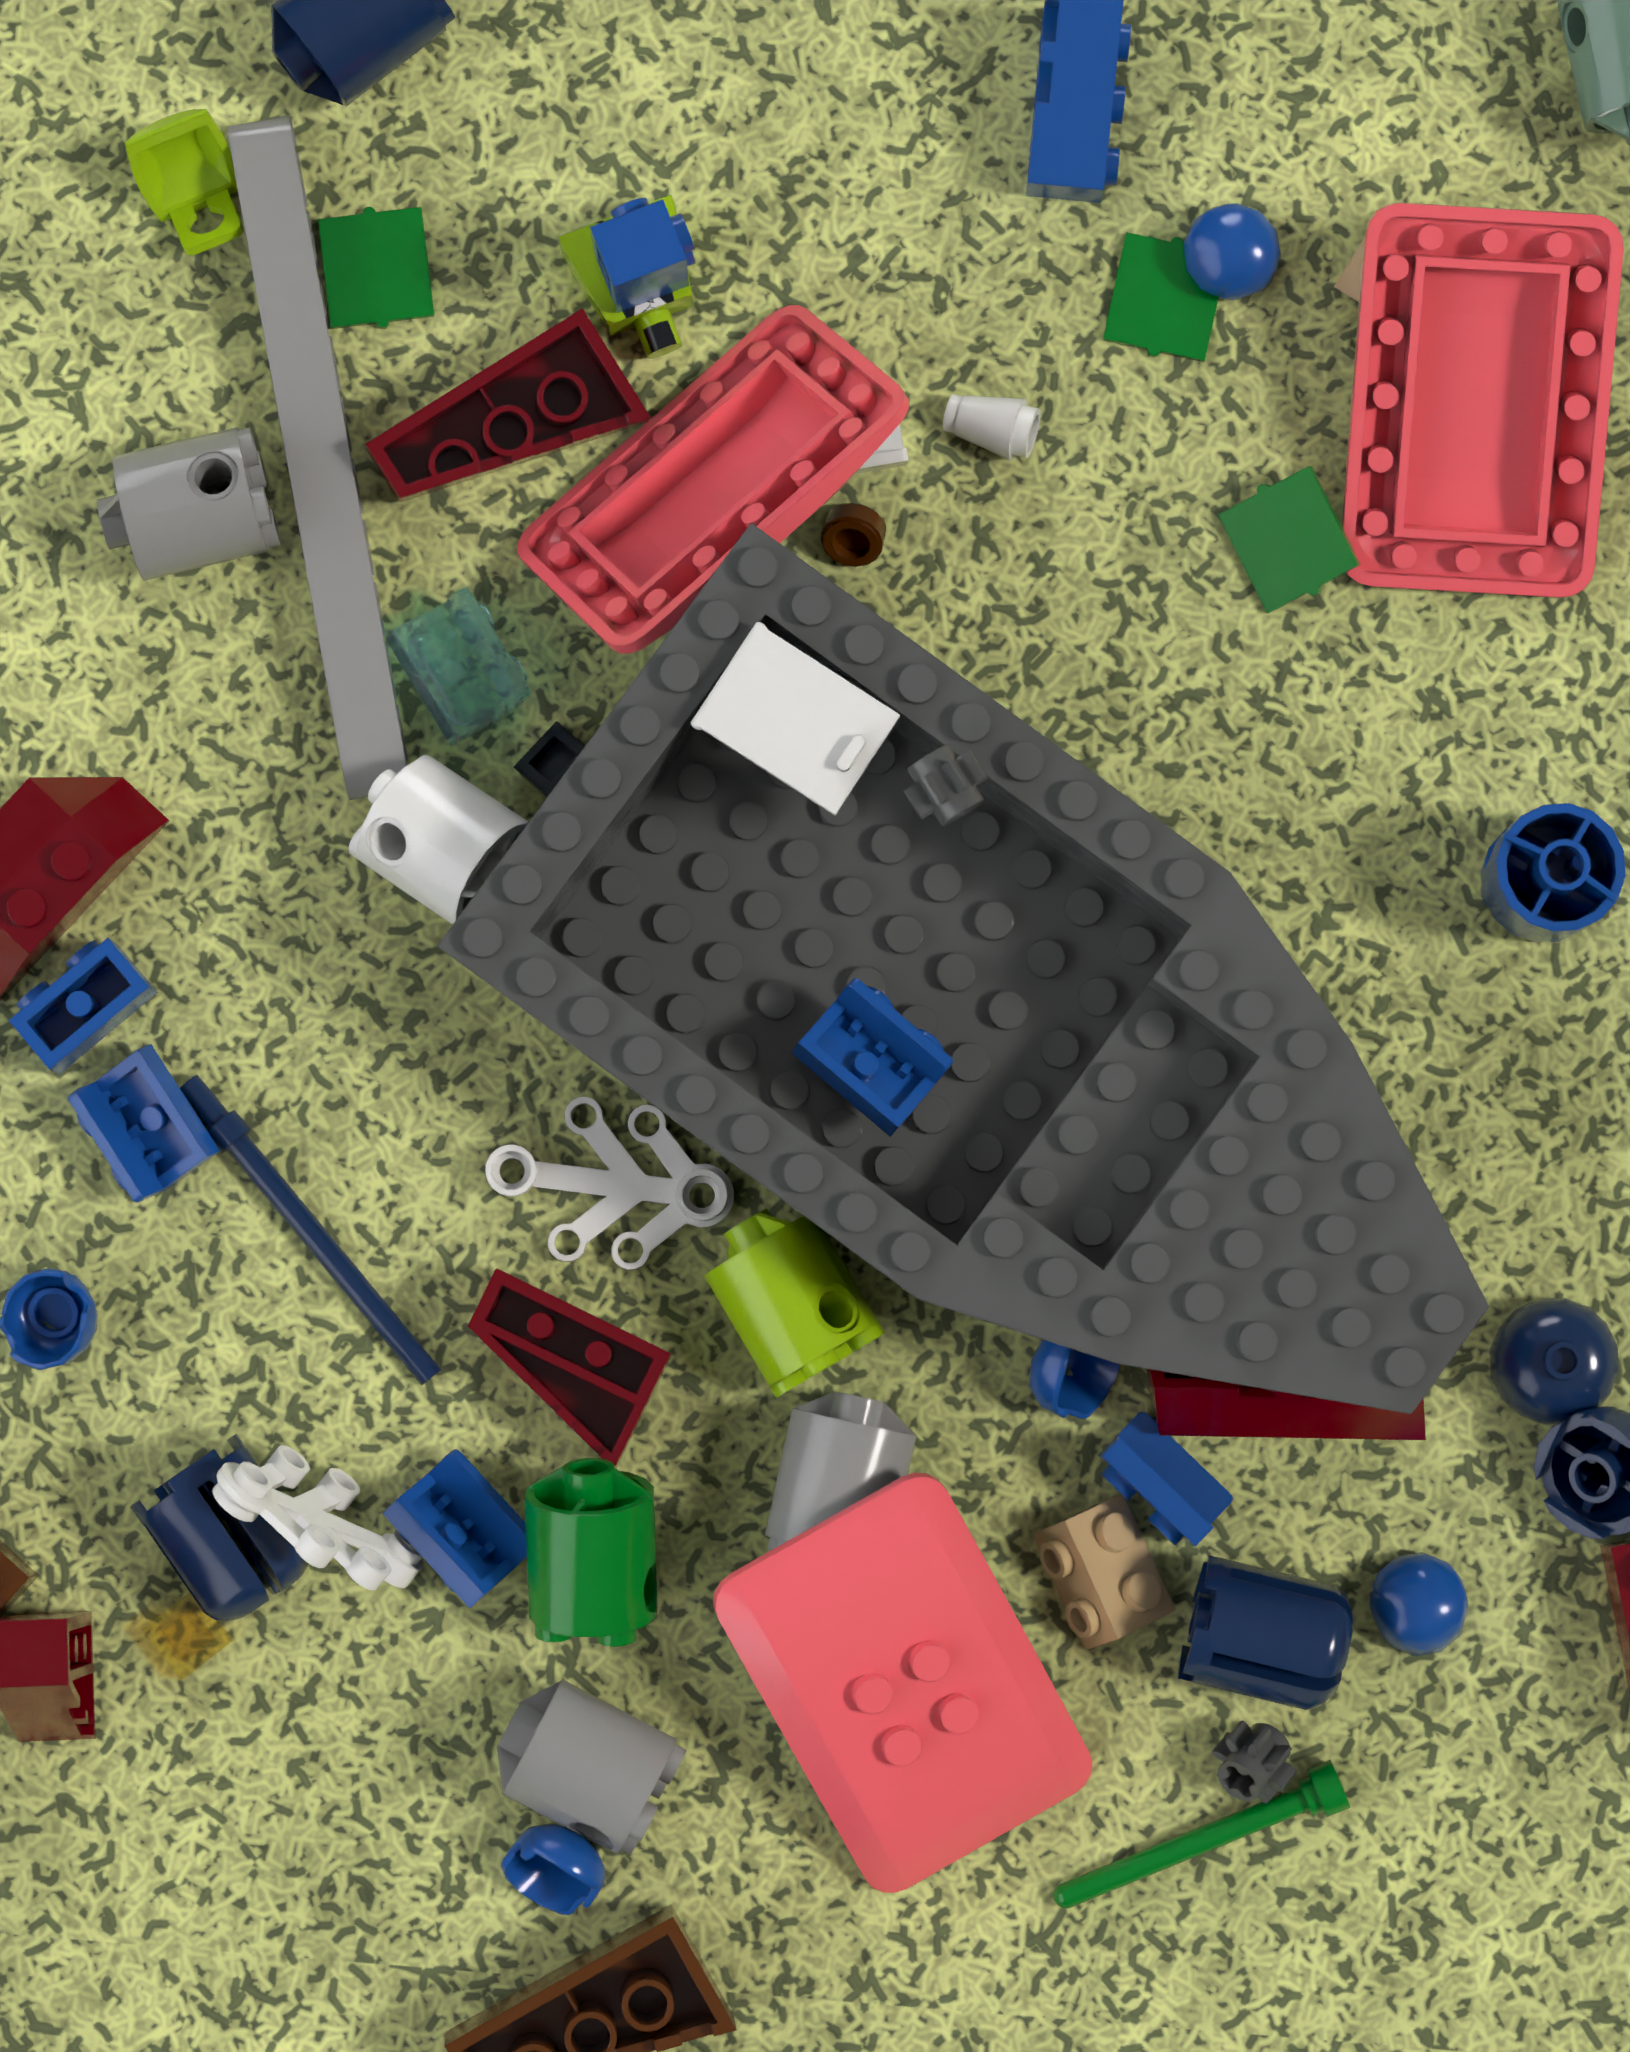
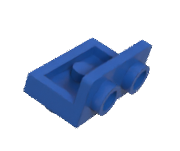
M853 978L836 1001L791 1052L890 1137L953 1064V1059L943 1050L941 1043L936 1037L926 1030L917 1029L894 1009L891 1001L884 993L874 987L865 985L858 978Z
M152 1044L136 1050L98 1080L78 1088L68 1096L70 1104L77 1113L80 1126L94 1139L110 1164L116 1182L128 1192L136 1203L169 1189L220 1152Z
M1139 1412L1098 1454L1108 1465L1101 1475L1128 1501L1136 1493L1155 1510L1147 1520L1175 1546L1182 1538L1190 1545L1197 1546L1214 1528L1211 1523L1233 1500L1232 1495L1171 1436H1159L1156 1421L1146 1412Z
M453 1449L428 1474L397 1498L382 1513L398 1530L400 1536L415 1548L442 1578L444 1584L456 1593L469 1608L483 1598L527 1557L526 1522L457 1449Z

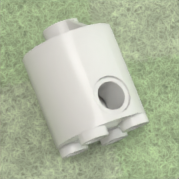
M423 755L404 767L398 774L391 769H387L376 778L368 793V800L373 805L363 825L352 837L348 849L352 856L453 925L529 822L434 758Z

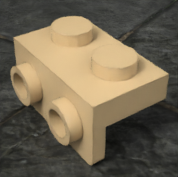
M1121 1494L1034 1533V1539L1039 1548L1041 1564L1048 1575L1052 1577L1066 1608V1618L1070 1628L1079 1636L1086 1650L1118 1640L1176 1611L1129 1505Z

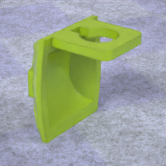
M206 109L187 110L162 118L137 131L125 142L129 165L142 196L161 222L172 219L181 245L187 255L199 254L238 238L243 234L244 228L230 194L238 191L231 151L221 129ZM209 207L211 213H219L224 216L222 223L211 232L201 234L191 231L193 223L198 219L195 211Z

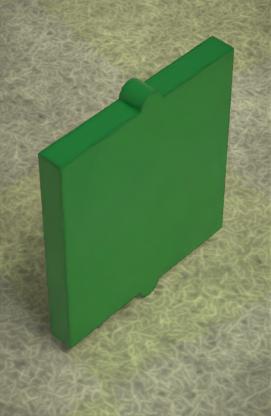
M366 207L363 214L318 219L331 329L377 324L380 329H386L389 326V322L435 317L421 207L376 212L372 207Z
M1126 232L1103 336L1104 341L1145 349L1150 357H1157L1159 353L1205 362L1219 297L1201 290L1186 271L1184 244L1180 237H1174L1170 242Z
M1307 466L1272 486L1268 484L1259 485L1257 494L1218 514L1267 613H1271L1307 593L1311 596L1319 595L1322 591V585L1361 565L1312 466Z

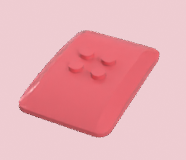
M1402 202L1387 204L1377 210L1371 217L1367 226L1364 245L1342 528L1361 564L1347 572L1356 582L1374 587L1561 598L1579 593L1592 580L1596 561L1624 252L1623 237L1619 229L1606 217L1588 213Z
M788 305L767 316L532 522L522 533L518 541L517 553L525 565L612 650L620 654H630L642 650L673 629L751 523L778 543H781L831 499L904 420L909 410V399L898 383L807 308L800 305Z
M914 1472L900 1477L733 1571L720 1581L714 1592L713 1606L720 1624L863 1877L874 1889L884 1893H896L908 1889L1075 1794L1085 1786L1091 1775L1092 1759L1088 1748L947 1489L938 1478L930 1474Z

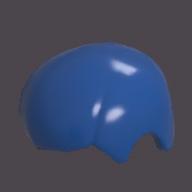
M1238 203L1213 207L1197 217L1183 243L1188 274L1201 290L1224 300H1239L1251 294L1264 291L1272 282L1281 260L1276 229L1262 212Z
M47 1268L24 1274L7 1291L0 1318V1329L5 1334L11 1347L10 1356L16 1362L37 1370H43L71 1363L90 1346L97 1331L98 1315L95 1301L89 1290L76 1275H72L68 1271ZM41 1320H43V1321L46 1322L47 1324L51 1325V1326L54 1327L55 1329H52V1328L47 1327L46 1325L43 1324V1322H42Z
M1042 1340L1031 1359L1029 1387L1039 1405L1057 1416L1066 1418L1067 1415H1072L1080 1419H1086L1093 1414L1107 1397L1117 1378L1120 1364ZM1068 1365L1072 1371V1376L1065 1375Z
M1420 1552L1397 1556L1378 1572L1372 1585V1592L1370 1593V1610L1384 1641L1395 1649L1417 1657L1442 1652L1460 1636L1468 1612V1599L1461 1578L1448 1562Z
M555 1823L531 1826L526 1829L512 1845L501 1863V1869L506 1880L521 1894L538 1905L561 1915H571L582 1903L583 1907L588 1908L603 1887L606 1876L603 1861L593 1844L584 1836Z

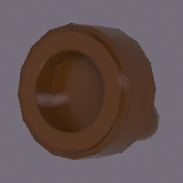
M855 503L836 504L830 508L824 520L821 544L826 554L832 560L842 565L853 567L868 565L875 561L882 552L886 536V524L875 510L865 505Z

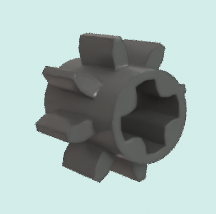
M950 743L924 756L907 769L915 784L904 790V793L921 820L934 813L941 826H945L967 814L984 801L976 786L988 778L971 750L958 757Z
M1240 1721L1231 1733L1227 1732L1212 1751V1755L1223 1761L1216 1774L1220 1784L1230 1795L1243 1801H1253L1259 1797L1264 1803H1269L1277 1791H1283L1297 1771L1292 1765L1285 1762L1292 1750L1287 1738L1277 1728L1266 1723H1256L1249 1727L1247 1723Z

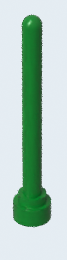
M1331 1759L1308 1768L1309 1776L1297 1780L1299 1787L1272 1797L1269 1803L1262 1801L1059 1884L1053 1894L1055 1903L1065 1909L1074 1907L1309 1810L1312 1816L1324 1812L1326 1817L1351 1808Z

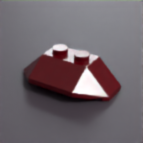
M29 777L0 808V1001L170 821L123 777Z

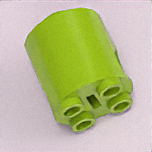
M767 1208L724 1233L729 1243L727 1261L704 1275L776 1398L885 1334L826 1232L804 1216L789 1222L771 1216Z

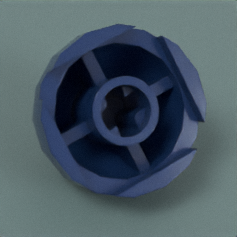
M1567 1298L1536 1299L1515 1309L1499 1327L1489 1351L1490 1376L1500 1398L1520 1416L1543 1425L1557 1424L1583 1409L1600 1407L1610 1396L1619 1372L1618 1346L1607 1323L1590 1307Z
M1613 1406L1589 1407L1555 1424L1538 1444L1534 1462L1535 1478L1537 1480L1542 1477L1543 1487L1548 1494V1497L1543 1501L1549 1512L1567 1529L1590 1539H1605L1609 1535H1620L1630 1532V1413Z

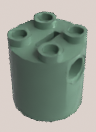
M1557 0L1586 131L1597 134L1615 133L1626 139L1627 144L1630 145V0Z

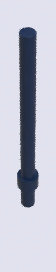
M198 1074L180 1087L181 1091L193 1110L209 1128L208 1133L221 1154L226 1151L230 1153L420 1385H424L436 1375L441 1368L247 1135L251 1128L236 1110L229 1113Z

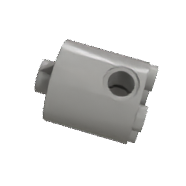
M235 427L113 456L112 464L117 494L97 499L101 526L109 549L130 545L139 574L144 581L268 552V548L281 545L272 508L269 509L264 488L268 487L262 457L260 451L256 450L250 427L241 430Z
M835 1391L792 1408L765 1536L770 1537L768 1550H773L891 1482L908 1475L916 1435L885 1402Z
M562 1679L521 1701L497 1746L502 1794L615 1854H618L621 1850L631 1855L638 1841H641L658 1808V1806L647 1800L650 1795L657 1799L660 1798L666 1785H669L686 1753V1749L675 1744L676 1738Z

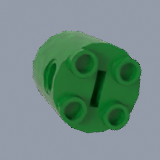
M583 1458L567 1462L526 1488L525 1520L529 1619L534 1623L535 1637L543 1642H562L572 1637H597V1641L604 1646H626L636 1641V1629L646 1626L657 1615L654 1486L644 1477L630 1472L618 1471L612 1462L605 1459Z

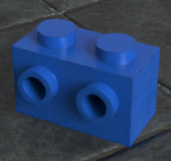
M647 198L631 200L611 211L612 219L590 227L594 254L617 313L689 286L687 266L696 263L692 250H695L682 214L679 213L670 217L663 199L652 204L648 203Z
M109 938L100 945L96 940H93L79 949L66 962L69 970L53 984L49 985L47 981H43L31 989L16 1004L20 1011L8 1020L48 1069L58 1074L65 1071L158 993L120 946Z

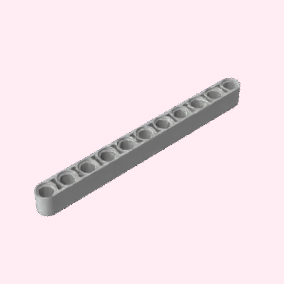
M288 115L227 126L341 766L349 800L368 797L372 784L385 770L391 769L398 774L407 766L406 760H408L399 706H396L395 703L397 695L388 645L384 642L386 634L378 590L372 576L375 574L365 520H362L361 515L363 507L355 463L350 455V452H352L343 397H340L339 390H341L332 336H329L328 333L330 325L321 276L317 272L319 265L310 215L306 211L308 204L299 154L295 150L297 143L291 116Z

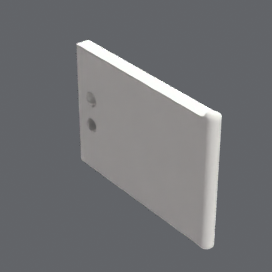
M756 622L694 716L691 725L697 730H703L836 816L900 718V714L769 631L763 623Z

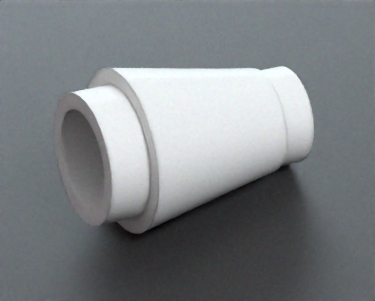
M952 394L944 414L943 431L954 433L955 436L1010 461L1015 455L1028 458L1037 438L1041 411L1039 408L1027 406V399L967 395L963 397Z

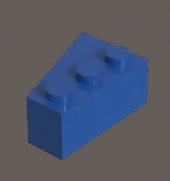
M1045 0L1042 15L1026 196L1101 203L1104 186H1116L1120 148L1109 147L1111 123L1122 124L1126 87L1115 85L1117 61L1128 62L1131 24L1121 23L1124 0Z

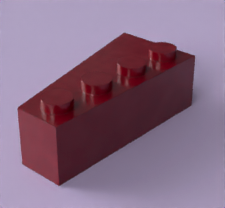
M582 308L367 442L365 449L398 502L401 503L645 424L651 417Z
M1146 1369L1159 1436L1426 1440L1424 1398L1412 1414Z

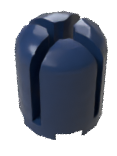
M237 1433L227 1440L233 1448V1452L221 1459L216 1450L213 1449L153 1490L160 1499L159 1503L146 1510L140 1500L130 1506L202 1611L215 1620L224 1621L243 1618L269 1601L264 1586L273 1595L282 1592L301 1578L309 1564L300 1557L295 1547L261 1515H258L253 1522L239 1520L225 1511L214 1498L212 1490L218 1483L216 1475L225 1463L234 1462L241 1464L242 1462H250L258 1466Z
M1209 1555L1208 1562H1204L1194 1592L1192 1602H1195L1187 1637V1642L1191 1643V1646L1182 1645L1178 1679L1304 1710L1318 1708L1336 1693L1339 1687L1342 1670L1346 1666L1351 1646L1353 1615L1347 1594L1335 1585Z

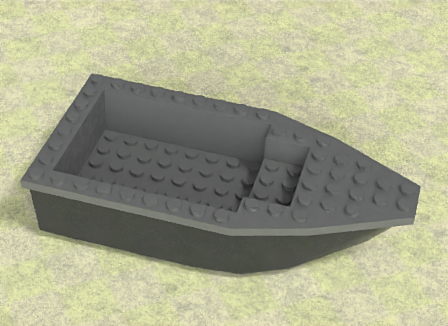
M752 523L437 945L449 956L918 1300L1116 1364L1406 1414L1413 1413L1489 1308L1479 1285L1353 1043L1231 872ZM756 622L763 623L769 631L900 714V718L836 816L703 730H697L691 725L694 716ZM950 743L958 757L971 750L988 779L976 786L984 801L957 820L941 826L934 813L921 820L905 795L904 790L915 784L907 769L932 751ZM853 978H858L865 985L874 987L884 993L897 1012L917 1029L926 1030L936 1037L941 1043L943 1050L953 1059V1064L891 1137L791 1053L798 1042L836 1001Z

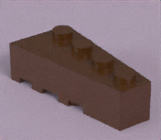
M671 1904L449 2029L445 2034L444 2046L447 2052H651L655 2050L660 2052L681 2046L683 2042L712 2034L717 2036L737 2029L732 2011Z

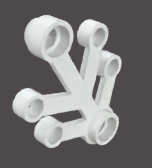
M589 1097L575 1098L567 1105L564 1114L565 1122L572 1132L584 1136L609 1170L535 1161L529 1151L518 1145H504L496 1149L489 1156L485 1168L486 1178L490 1186L498 1193L508 1197L523 1195L531 1187L606 1196L571 1224H560L551 1231L548 1237L549 1251L555 1258L563 1262H573L575 1259H579L582 1256L581 1254H584L585 1246H587L588 1242L640 1202L669 1204L637 1233L632 1231L624 1232L617 1236L612 1244L611 1254L616 1264L626 1270L639 1269L648 1261V1256H650V1252L684 1225L690 1224L701 1228L716 1225L729 1214L734 1202V1190L729 1177L721 1169L711 1164H694L666 1129V1120L662 1111L652 1105H642L635 1108L629 1116L628 1129L635 1140L651 1146L672 1178L645 1175L603 1121L602 1108L594 1099ZM588 1104L594 1108L596 1120L592 1126L579 1128L572 1122V1112L578 1105ZM644 1112L655 1114L660 1124L658 1131L648 1137L640 1135L635 1129L636 1118ZM509 1159L519 1160L525 1169L523 1178L514 1184L506 1183L500 1175L502 1164ZM700 1183L710 1185L715 1192L713 1203L706 1208H698L690 1201L691 1189ZM565 1230L575 1232L580 1240L577 1251L571 1255L560 1254L555 1247L557 1235ZM629 1238L638 1240L643 1247L642 1257L635 1263L624 1262L618 1254L620 1244Z
M279 1446L262 1467H258L250 1462H242L241 1464L227 1462L217 1472L218 1483L212 1491L214 1498L225 1511L245 1522H253L258 1515H261L295 1547L296 1552L302 1559L314 1567L325 1568L331 1559L335 1558L357 1584L368 1590H376L383 1581L398 1588H406L423 1568V1557L400 1536L397 1529L392 1534L381 1536L328 1513L333 1509L345 1511L360 1493V1487L356 1481L340 1469L330 1468L316 1485V1488L294 1498L275 1489L282 1485L291 1489L296 1488L308 1473L310 1467L301 1454L288 1446ZM349 1545H352V1546L358 1548V1551L356 1552V1551H355L353 1548H351Z

